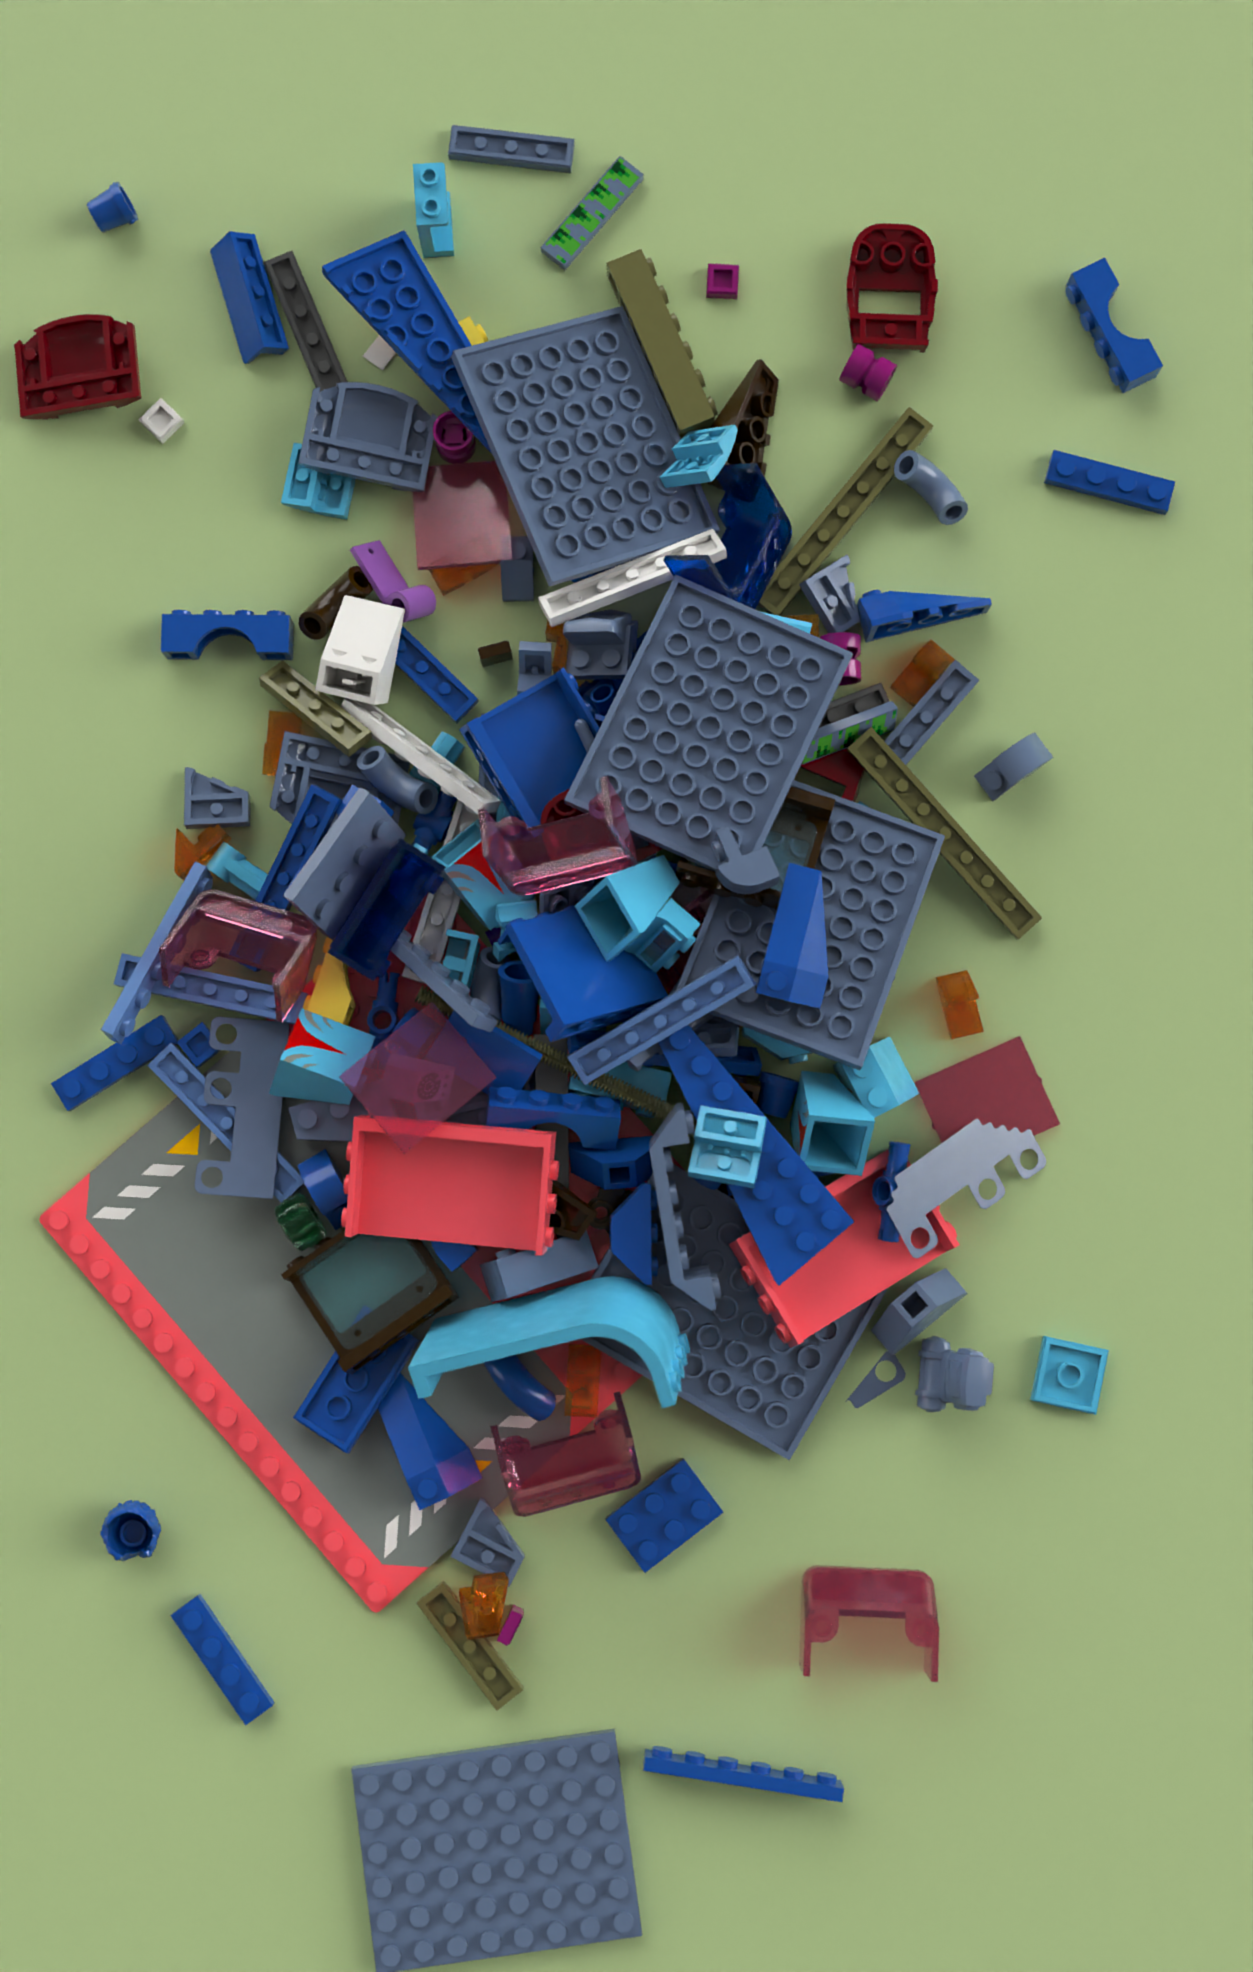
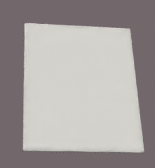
M379 335L364 353L363 357L383 370L396 352Z

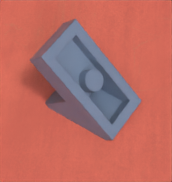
M528 536L501 537L502 601H534L533 548Z

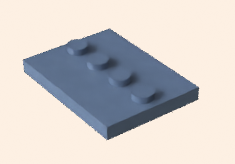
M359 787L283 896L323 935L333 940L406 837V834L372 794Z

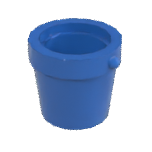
M118 181L112 183L107 190L87 203L89 212L101 232L109 231L127 223L133 224L138 220L137 213L127 193Z
M761 1071L759 1077L761 1088L757 1107L762 1113L786 1119L797 1093L799 1081Z

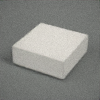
M162 398L139 418L140 423L162 444L185 423Z

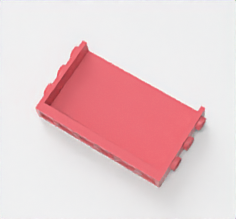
M363 1114L355 1116L353 1119L352 1142H348L346 1149V1160L350 1161V1172L344 1179V1194L348 1195L347 1208H343L341 1215V1226L345 1227V1237H353L356 1234L530 1250L536 1251L535 1255L542 1256L547 1252L548 1247L553 1246L554 1227H549L550 1214H555L557 1206V1194H552L553 1180L557 1181L559 1176V1161L554 1160L557 1132Z
M889 1149L865 1162L862 1176L845 1174L825 1186L853 1219L854 1223L780 1286L773 1280L751 1232L729 1244L742 1266L740 1272L743 1279L749 1286H754L759 1295L757 1300L765 1314L772 1316L777 1325L775 1326L777 1336L784 1344L788 1343L790 1348L801 1344L806 1338L946 1251L960 1245L956 1239L957 1233L951 1223L945 1221L939 1211L940 1205L926 1214L938 1237V1243L922 1257L914 1258L910 1254L900 1234L899 1242H887L878 1239L881 1210H879V1205L873 1199L872 1187L878 1177H883V1170L887 1168ZM922 1227L916 1228L911 1234L912 1245L918 1249L926 1247L929 1242L928 1231Z

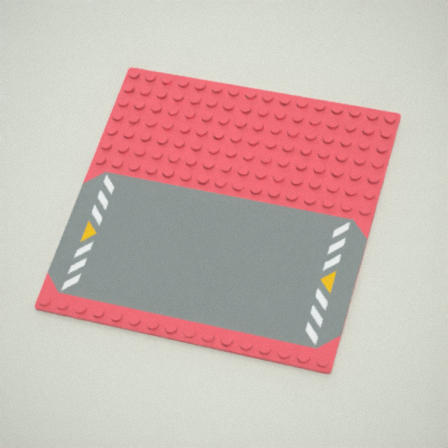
M424 882L419 888L422 891L419 900L409 912L399 903L388 913L393 918L391 923L395 927L399 926L412 935L411 942H413L431 886L430 882ZM457 913L452 930L476 935ZM369 930L350 946L348 978L356 1003L350 1027L369 1034L367 1016L372 1009L373 1000H376L379 971L389 973L388 982L390 972L400 974L396 994V1002L399 1003L397 1012L399 1021L413 1007L439 1024L442 1029L449 1018L447 1015L446 1017L444 1014L440 1015V1012L437 1013L436 1010L433 1011V1007L430 1010L429 1006L426 1008L425 1004L424 1006L421 1003L418 1004V1000L415 1003L421 987L424 985L423 989H425L427 986V991L430 987L427 984L402 977L405 964ZM479 938L478 942L481 944L479 950L480 954V951L484 948H487V946ZM447 946L443 955V959L445 958ZM313 979L299 991L312 996L315 987ZM538 1004L537 1019L533 1024V1033L530 1035L532 1036L531 1040L533 1039V1034H541L540 1006ZM383 1012L376 1017L375 1025L378 1029H386L390 1026L392 1021L390 1013ZM294 1024L289 1025L288 1039L290 1037ZM438 1035L432 1041V1043L427 1048L425 1053L423 1054L421 1052L417 1059L421 1060L425 1057V1055H427L428 1051L430 1050ZM229 1051L203 1075L206 1077L212 1071L239 1073L241 1052ZM378 1064L377 1069L364 1067L361 1074L367 1076L365 1084L382 1080L385 1070L378 1069ZM218 1078L212 1082L225 1097L230 1095L232 1087L228 1080ZM177 1096L40 1216L39 1221L371 1611L379 1612L458 1542L481 1497L487 1501L492 1509L496 1508L643 1375L581 1339L516 1354L529 1373L542 1385L551 1390L556 1397V1406L552 1414L545 1420L537 1421L520 1410L501 1391L483 1363L443 1372L432 1395L424 1399L446 1421L456 1435L468 1445L483 1478L454 1495L419 1510L378 1409L349 1454H346L293 1418L334 1354L335 1349L292 1283L284 1280L281 1274L288 1270L287 1265L293 1259L302 1255L305 1258L315 1250L313 1247L317 1242L328 1236L333 1238L341 1232V1229L339 1228L335 1231L327 1217L322 1215L305 1184L285 1204H282L274 1195L273 1199L198 1193L195 1190L197 1164L202 1160L230 1162L231 1151ZM283 1097L278 1151L299 1172L297 1165L326 1149L341 1171L343 1179H345V1176L349 1175L350 1161L346 1160L348 1142L298 1140L288 1108L312 1100ZM392 1099L397 1118L417 1119L413 1103ZM623 1107L618 1138L653 1136L651 1131L630 1108ZM535 1126L529 1128V1130H535ZM568 1127L569 1143L581 1142L578 1135ZM671 1155L672 1163L683 1169L682 1166ZM569 1158V1190L588 1204L591 1199L598 1196L600 1187L571 1173ZM209 1167L203 1171L201 1180L206 1187L215 1188L221 1184L223 1175L218 1168ZM637 1187L625 1188V1191H634ZM598 1207L595 1210L598 1212L596 1215L598 1218H603L607 1214V1209L604 1207ZM589 1225L587 1233L597 1264L599 1265L610 1246V1235L605 1229H596ZM361 1234L306 1273L304 1280L337 1331L343 1333L351 1327L364 1305L372 1310L377 1309L426 1273V1268L406 1238ZM421 1240L460 1298L410 1333L419 1339L420 1342L401 1370L402 1375L414 1387L408 1366L435 1318L591 1279L596 1269L507 1299L491 1302L480 1264L497 1259L495 1253L508 1248L476 1245L479 1250L456 1271L451 1272L435 1253L431 1241ZM515 1249L516 1253L523 1251L520 1249Z

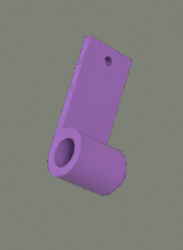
M380 540L353 546L350 549V552L381 602L405 609L403 623L433 614L436 608V597L433 591L426 585H417L409 588Z

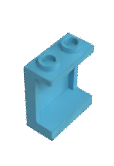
M443 162L413 164L416 225L423 258L454 256L450 191L446 189L445 164Z

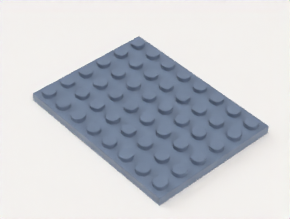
M623 306L453 351L451 355L453 363L549 587L627 563L710 529H714L716 534L720 531L700 484L665 488L660 479V476L677 460L672 448L681 439Z
M675 574L566 795L564 804L715 872L718 865L725 863L724 860L721 862L717 860L712 848V843L715 842L716 830L729 826L741 855L762 848L853 653Z
M794 780L792 787L835 799L815 866L816 870L822 872L828 980L820 1009L755 992L776 910L764 905L761 907L751 906L745 903L743 899L734 896L721 897L716 894L713 895L676 991L739 955L755 981V986L712 1010L709 1014L861 1070L945 835ZM769 832L763 847H768L780 874L778 884L770 888L782 891L788 864L804 866L809 844Z
M673 1164V1171H668L667 1174L668 1180L675 1179L679 1204L673 1205L674 1213H681L684 1237L678 1238L679 1245L686 1244L689 1267L709 1264L710 1273L717 1272L721 1299H715L716 1309L709 1310L671 1283L657 1200V1210H651V1223H657L658 1237L657 1243H651L652 1256H657L658 1276H652V1285L647 1286L657 1292L667 1302L675 1315L680 1333H685L689 1341L690 1353L686 1355L687 1365L684 1366V1378L681 1379L682 1390L678 1392L677 1396L790 1461L887 1289L809 1336L801 1344L790 1348L788 1343L784 1344L777 1336L775 1331L776 1323L770 1314H765L757 1300L759 1297L753 1285L749 1286L743 1279L740 1272L742 1266L729 1246L730 1243L750 1232L736 1201L717 1189L712 1190L702 1186L693 1177H688V1172ZM652 1173L646 1183L649 1182L651 1184V1190H656ZM610 1246L599 1263V1268H596L591 1279L616 1276L643 1283L611 1252ZM587 1337L581 1339L653 1381L650 1370L644 1360L626 1344L606 1337Z
M615 1728L355 1765L352 1767L376 1972H396L642 1936Z

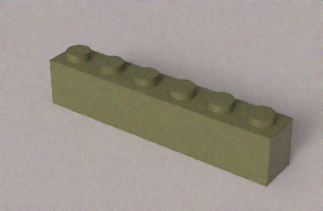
M642 249L607 262V277L619 305L623 306L680 439H682L689 431L709 429L715 420V415L718 414L712 397L707 398L704 393L705 381L699 369L694 370L690 361L693 359V354L688 342H682L678 332L681 331L677 316L675 313L670 314L666 304L669 303L666 291L662 285L658 287L654 279L657 274L651 258L646 259Z

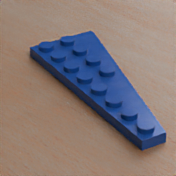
M403 230L323 265L322 273L324 277L492 454L451 358L454 350L472 345L406 231Z
M689 1025L658 1042L696 1121L700 1106L765 1116ZM767 1119L755 1188L732 1184L727 1185L766 1262L773 1280L780 1286L852 1225L854 1221Z

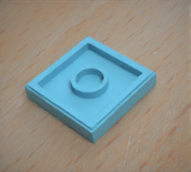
M1042 1336L1030 1400L1096 1415L1109 1350Z

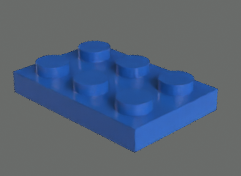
M682 1458L608 1515L605 1520L644 1573H646L720 1516L723 1510L685 1459Z

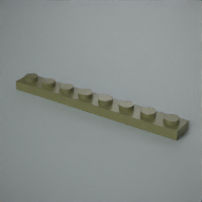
M908 407L752 597V601L768 614L780 616L801 591L799 584L814 575L895 476L894 465L898 457L905 451H915L932 431L934 425Z
M872 727L846 749L912 824L945 835L939 854L1016 940L1020 939L1042 919L1039 913Z

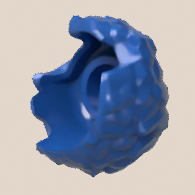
M129 1500L124 1502V1504L118 1503L115 1508L109 1511L100 1534L108 1553L115 1560L125 1561L138 1555L142 1558H149L156 1548L161 1525L159 1524L155 1509H151L145 1502Z

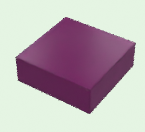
M708 263L706 298L737 299L739 265Z
M513 1604L498 1635V1642L506 1646L510 1645L523 1618L524 1609Z

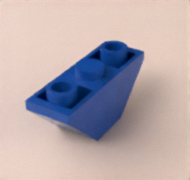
M652 1136L618 1138L616 1150L585 1148L581 1142H570L568 1148L571 1173L604 1190L638 1187L641 1183L648 1180L653 1173L649 1150V1140Z
M649 1182L641 1183L610 1215V1250L645 1285H652V1276H658L657 1256H652L651 1243H657L658 1237L657 1223H651V1210H657L656 1190H651Z

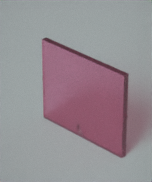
M496 461L428 466L424 491L413 492L418 570L499 564L501 560H513L507 487Z
M433 1002L428 1004L339 1076L342 1082L369 1112V1116L376 1120L404 1154L497 1078L468 1045L466 1038L456 1031Z
M1020 1036L914 1082L932 1121V1128L936 1130L941 1143L975 1119H979L982 1125L991 1122L994 1128L1005 1125L1007 1131L1014 1127H1017L1020 1133L1030 1129L1033 1136L1060 1124L1042 1085V1078L1038 1076Z

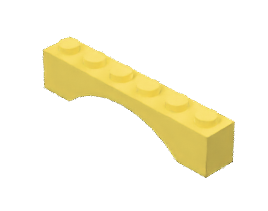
M399 846L335 938L332 940L326 937L323 946V953L326 954L322 965L318 964L313 975L315 987L312 996L307 995L303 1009L344 1025H350L356 1003L348 978V954L352 937L359 924L355 917L362 907L369 909L379 897L390 890L392 883L388 877L397 870L401 871L404 864L403 859L406 854L402 847Z

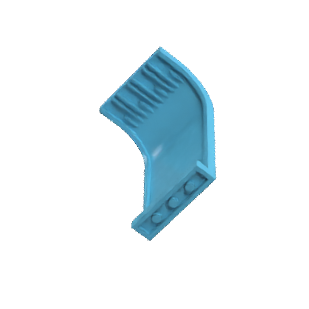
M609 1276L435 1318L408 1369L417 1397L421 1399L432 1395L443 1372L577 1339L606 1337L626 1344L639 1354L650 1370L661 1407L666 1408L676 1404L678 1392L682 1390L681 1379L684 1378V1366L687 1365L686 1355L690 1353V1345L687 1335L680 1333L677 1320L671 1308L657 1292L636 1280Z

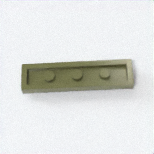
M283 660L259 677L262 688L348 757L372 740L371 730L323 692L315 691L316 687Z
M445 1581L441 1582L417 1601L416 1604L496 1711L523 1691L524 1687Z

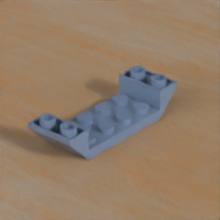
M677 1103L649 1140L670 1280L672 1284L707 1309L715 1310V1299H721L717 1272L710 1273L709 1264L689 1267L686 1244L679 1245L678 1238L684 1237L681 1213H674L673 1205L679 1204L675 1179L668 1180L667 1172L673 1171L671 1151L668 1146L690 1143L688 1134H693L695 1131L691 1110L684 1111L683 1103Z

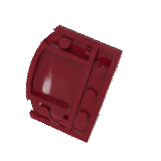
M98 314L69 316L51 321L34 329L36 335L30 338L24 345L21 340L14 344L20 417L23 419H59L58 415L109 406L120 408L141 399L136 333L133 323L126 321V324L114 320L112 316Z

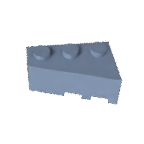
M383 1079L365 1084L360 1095L353 1094L349 1105L312 1100L289 1107L288 1110L297 1139L303 1141L352 1142L353 1119L355 1116L363 1114L397 1118L392 1099L379 1096Z
M587 1230L579 1241L557 1235L553 1246L548 1247L547 1252L542 1256L535 1255L536 1251L523 1250L516 1253L515 1249L510 1248L496 1252L497 1259L480 1264L491 1302L507 1299L599 1268Z

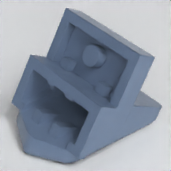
M611 609L587 613L567 621L563 626V635L568 640L566 672L572 674L576 680L624 679L631 666L632 652H636L638 621H632V616L628 612Z

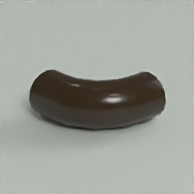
M359 566L349 568L300 615L298 624L304 635L313 640L324 638L332 630L344 595L365 599L373 591V587Z

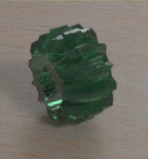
M297 1193L294 1196H289L276 1206L275 1216L292 1245L298 1250L311 1249L325 1238L326 1229L323 1226V1222L313 1205L310 1204L308 1198L304 1195Z

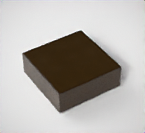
M507 640L478 649L482 667L513 659L510 644Z

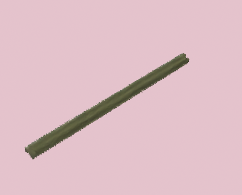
M423 985L415 999V1003L418 1000V1004L421 1003L422 1006L425 1004V1007L429 1006L430 1010L433 1007V1011L436 1010L437 1013L440 1011V1015L444 1013L445 1017L448 1014L447 1017L449 1018L454 1010L440 996L434 994V991L431 993V988L428 991L427 986L423 989ZM502 1022L496 1024L497 1028L543 1054L541 1063L544 1061L546 1065L548 1062V1066L552 1064V1068L556 1065V1070L559 1068L561 1072L563 1069V1073L567 1071L566 1074L569 1075L570 1073V1077L574 1075V1079L578 1076L567 1058L569 1054L565 1055V1052L561 1054V1050L557 1053V1048L553 1051L554 1047L550 1049V1045L546 1047V1043L542 1046L543 1042L539 1043V1040L535 1042V1038L531 1040L532 1036L527 1039L528 1034L524 1036V1033L520 1035L521 1031H518L516 1034L517 1029L512 1032L513 1027L509 1030V1025L505 1028L506 1024L502 1025ZM609 1073L606 1076L603 1074L589 1082V1086L593 1083V1088L597 1085V1090L599 1087L600 1091L604 1088V1093L608 1090V1095L612 1092V1097L614 1094L615 1098L619 1095L618 1099L622 1098V1102L625 1099L626 1103L630 1101V1105L634 1102L633 1107L637 1105V1109H639L641 1106V1111L645 1108V1113L649 1110L648 1114L652 1111V1116L656 1113V1118L660 1115L659 1119L661 1120L663 1117V1121L673 1109L672 1103L668 1105L669 1102L665 1103V1100L661 1101V1098L657 1100V1096H650V1093L646 1095L647 1091L642 1093L643 1089L639 1091V1088L635 1089V1086L631 1088L632 1084L628 1085V1082L624 1084V1080L620 1082L621 1079L616 1080L617 1077L613 1078V1075L609 1077ZM692 1114L693 1125H694V1131H695L697 1121H696L694 1115Z

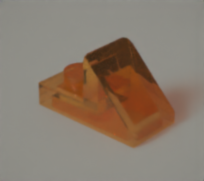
M930 640L915 654L910 664L891 684L890 688L914 707L955 659L933 640Z
M218 824L214 828L212 826L206 828L198 836L199 842L195 845L181 830L176 829L174 872L179 878L185 880L194 862L204 865L215 854L223 841L228 843L232 839Z
M965 970L936 977L950 1039L984 1032L976 1000L979 999V994L968 971Z
M505 1572L474 1575L472 1587L459 1589L465 1634L468 1640L499 1635L509 1578Z

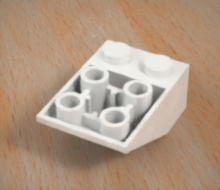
M344 595L320 660L315 691L372 705L388 703L405 609Z

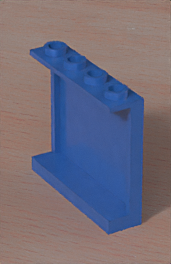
M565 668L560 669L554 675L484 715L469 721L459 729L526 842L545 831L540 823L543 809L553 797L570 789L587 755L575 729V722L578 719H584L594 739L599 731V726L594 719L595 712L588 702L583 701L578 692L579 686L572 674L567 673Z
M574 905L552 914L550 912H543L527 920L517 918L506 925V930L498 939L499 945L512 942L553 1021L545 1029L550 1042L626 1021L668 997L657 974L635 954L623 950L613 960L606 962Z

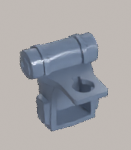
M938 1336L922 1339V1349L918 1352V1356H920L918 1389L915 1391V1395L918 1396L917 1407L926 1412L933 1413L945 1409L946 1403L950 1402L953 1403L954 1408L968 1411L978 1410L980 1406H985L986 1395L992 1394L994 1364L989 1362V1359L984 1357L982 1352L970 1348H959L957 1352L953 1351L950 1348V1342Z

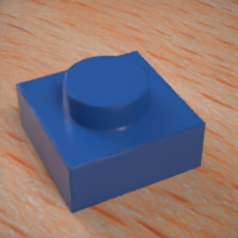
M203 1022L177 1041L178 1045L197 1068L221 1051L215 1050L210 1046V1029Z

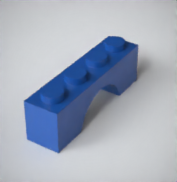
M1104 257L1073 272L1065 286V291L1069 302L1072 305L1075 304L1080 313V321L1083 328L1087 332L1090 331L1095 341L1094 346L1098 356L1101 359H1105L1112 382L1116 386L1119 385L1122 393H1125L1156 378L1163 364L1149 339L1128 337L1119 332L1113 325L1109 316L1108 305L1119 286V282Z
M173 610L171 614H162L161 652L167 659L199 660L203 650L210 642L222 636L235 635L250 641L261 660H293L294 622L290 615H286L283 611L272 610L267 611L266 615H254L252 611L238 610L235 611V615H222V612L217 610H205L203 614H191L187 610Z
M489 1087L485 1126L529 1129L542 1123H558L572 1129L578 1135L582 1146L585 1148L616 1150L621 1122L619 1099H612L607 1096H579L575 1093L558 1094L542 1090L527 1091L510 1087Z

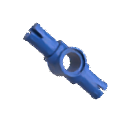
M440 790L435 808L428 814L418 813L413 823L414 835L416 837L408 852L417 843L427 849L429 853L432 845L436 846L438 842L442 843L445 840L454 813L451 810L457 801L456 797L449 796ZM408 852L403 859L406 863L412 858Z
M379 971L376 1000H373L372 1009L367 1016L369 1034L376 1036L371 1049L377 1051L375 1057L399 1023L397 1015L399 1003L396 1002L399 973L390 972L388 982L389 973ZM383 1012L390 1013L392 1018L390 1026L386 1029H378L375 1025L376 1017ZM373 1060L370 1069H377V1060ZM379 1062L378 1069L385 1070V1066Z
M889 1141L887 1168L883 1170V1177H878L873 1183L872 1196L875 1203L879 1205V1210H881L878 1239L882 1241L899 1242V1232L886 1209L894 1202L891 1196V1192L897 1188L894 1177L907 1168L910 1144Z

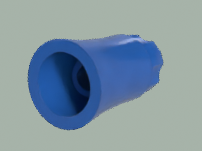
M510 961L502 964L498 969L502 1003L501 1019L506 1024L505 1028L509 1025V1030L513 1027L512 1032L517 1029L516 1034L518 1031H521L520 1035L524 1033V1036L526 1034L530 1036L533 1033V1024L537 1019L539 993L523 962Z

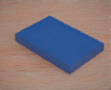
M454 1010L425 1058L437 1064L455 1067L454 1075L482 1092L489 1094V1087H510L521 1090L540 1062L543 1054L496 1026L491 1032L473 1027Z

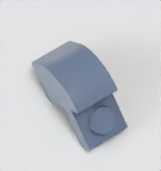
M520 641L517 695L552 676V643Z
M1034 732L1005 750L974 775V777L991 800L994 801L1054 757Z
M729 826L716 830L715 842L712 843V848L719 862L724 860L725 862L717 866L715 874L722 885L739 894H753L778 884L780 874L767 846L741 855Z

